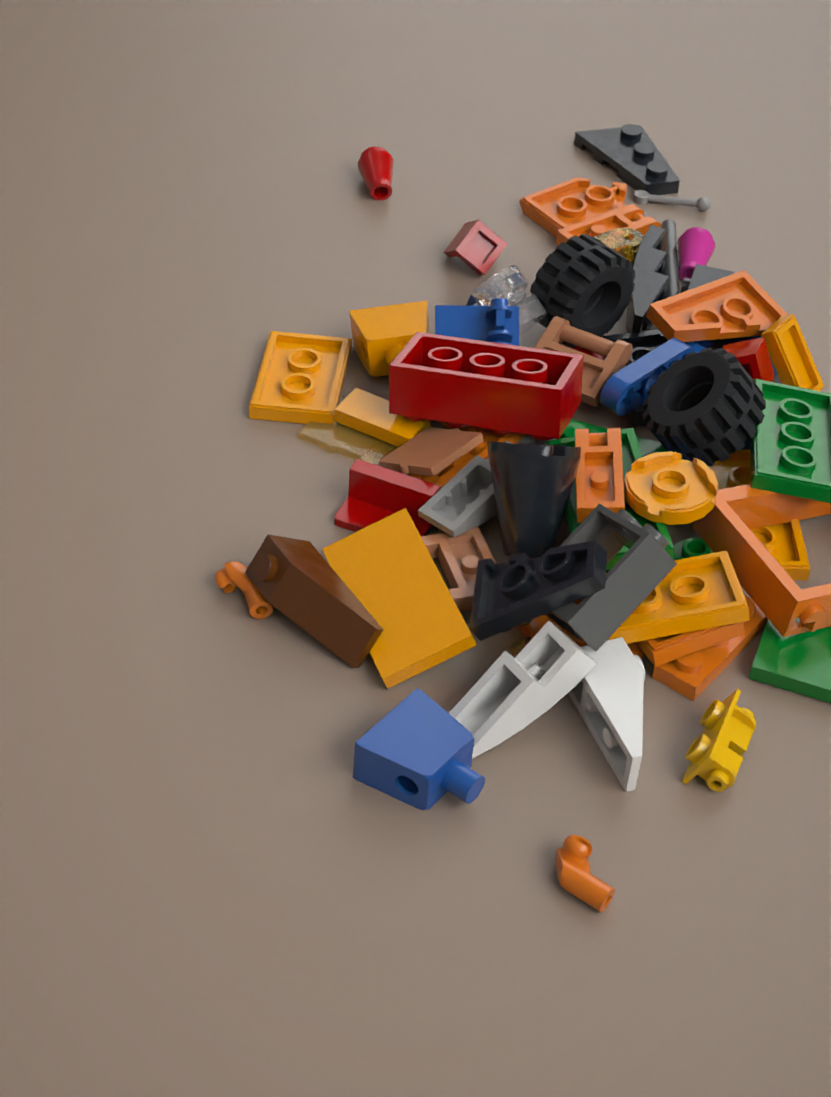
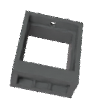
M598 504L561 546L596 540L607 552V564L623 546L629 550L606 574L605 589L586 596L578 605L572 602L546 615L595 652L599 650L677 565L664 550L668 545V541L655 528L647 523L642 527L625 510L620 509L617 513H614L601 504Z

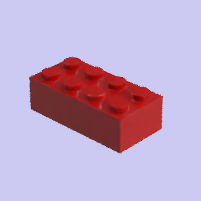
M416 332L389 365V413L403 415L411 421L430 419L443 421L451 427H482L496 434L515 432L528 434L537 440L560 439L581 404L584 355Z

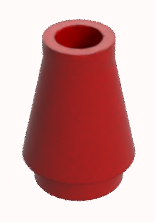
M378 146L367 148L362 152L358 161V170L370 190L371 197L375 200H386L392 194L391 184L394 160L386 149Z

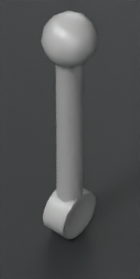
M637 190L634 193V201L638 204H646L647 202L697 207L700 211H707L711 206L710 200L707 197H700L696 200L652 195L645 190Z

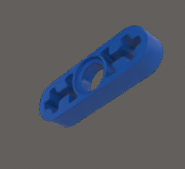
M677 338L668 340L613 374L601 391L600 403L619 416L629 413L643 404L644 400L649 397L647 392L650 386L657 382V377L663 371L669 369L673 362L676 360L680 361L687 354L694 352V348Z

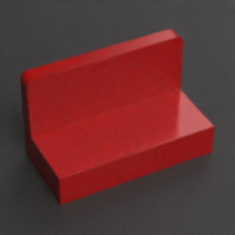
M356 459L349 469L348 497L334 515V525L357 532L406 508L420 536H427L434 525L419 517L418 510L440 490V486Z

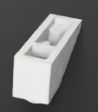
M623 637L607 640L597 652L587 645L581 647L597 664L568 694L625 792H629L636 788L642 759L645 669L640 657L633 655Z

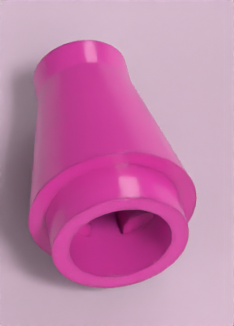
M692 227L679 237L677 246L680 279L684 280V277L691 279L696 264L706 266L715 250V242L708 230L701 227Z

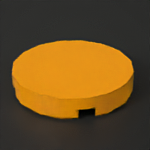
M672 451L655 452L638 458L631 464V470L628 473L626 472L624 478L626 503L636 514L652 522L668 525L688 524L704 518L715 505L718 490L715 473L703 461L693 457V462L682 459L681 453Z

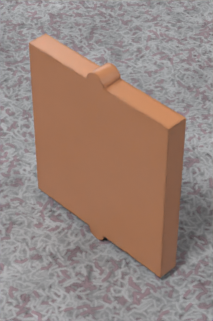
M428 427L379 460L378 463L381 467L402 472L406 475L411 473L435 476L484 440L482 433L460 431L459 428L451 430Z

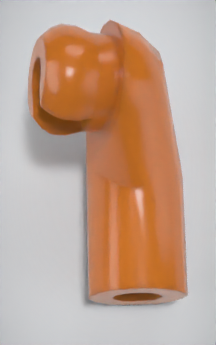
M230 561L224 564L225 568L216 572L215 582L220 589L223 588L224 593H232L236 588H239L244 593L251 617L264 619L272 614L273 605L265 599L245 573L248 567L241 562Z
M570 835L565 838L563 847H559L555 855L559 883L564 890L597 911L603 912L610 904L615 894V889L591 874L590 863L587 859L592 853L591 843L582 836Z

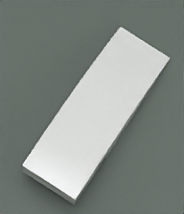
M548 621L516 657L504 651L449 712L453 718L472 733L474 738L472 759L507 740L548 711L597 664L580 646L552 622Z

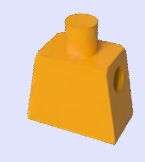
M427 300L349 311L354 351L368 374L373 377L389 375V365L416 332L430 333Z

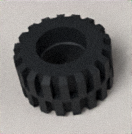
M581 234L579 237L575 235L569 238L566 243L562 242L552 254L548 255L544 264L535 275V281L530 288L532 294L528 299V306L531 307L529 311L531 317L545 328L548 327L555 316L569 320L570 326L597 336L607 334L622 317L624 310L631 300L630 296L635 286L633 282L635 270L632 269V263L593 236Z
M712 348L702 349L699 353L694 351L687 354L685 358L680 361L676 360L669 369L663 371L657 377V382L650 386L647 392L649 397L644 400L642 407L645 410L642 414L643 421L667 452L681 453L684 460L693 462L694 457L703 461L707 466H713L715 461L720 460L723 462L730 458V454L736 450L739 452L746 446L744 443L754 437L757 433L756 426L761 424L765 415L762 411L766 408V401L763 398L764 394L732 353H727L725 349L721 348L715 351Z

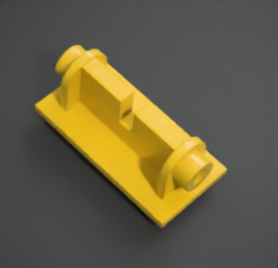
M738 688L723 702L718 699L714 700L701 717L700 724L705 728L702 734L693 741L685 755V759L690 763L682 780L684 784H687L696 775L706 780L707 786L717 792H722L734 784L743 760L741 755L746 752L756 728V721L752 711L736 705L741 694V690Z

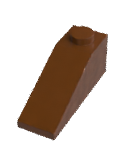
M267 534L245 571L247 576L271 605L351 667L359 668L381 635L382 627L310 541Z

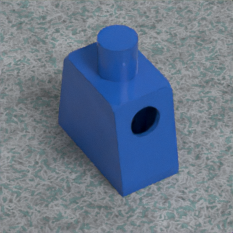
M418 688L355 742L353 778L419 810H429L447 792L470 804L479 796L485 784V777L471 769L474 747L472 733Z

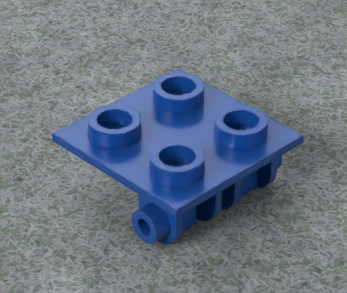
M505 298L492 299L491 306L435 305V334L520 346L519 306H508V300Z

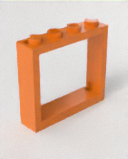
M751 484L717 490L714 508L704 518L696 520L693 528L713 553L728 552L741 587L783 637L831 627V583L800 589L751 531L752 529L791 522V520L796 518L797 520L831 514V503L751 488Z

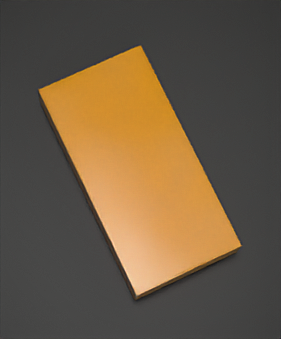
M794 314L781 316L761 336L765 337L769 355L782 384L821 391L824 388L823 381Z
M357 387L334 409L335 422L396 447H400L430 427L431 422L430 419L411 421L403 415L390 414L389 400Z

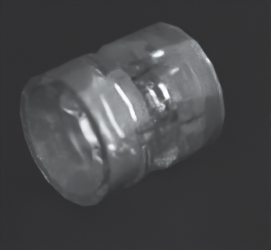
M511 265L482 282L472 292V296L479 306H491V300L495 298L507 299L508 306H519V335L530 329L547 315L537 296L526 293L525 290L528 282L517 265Z

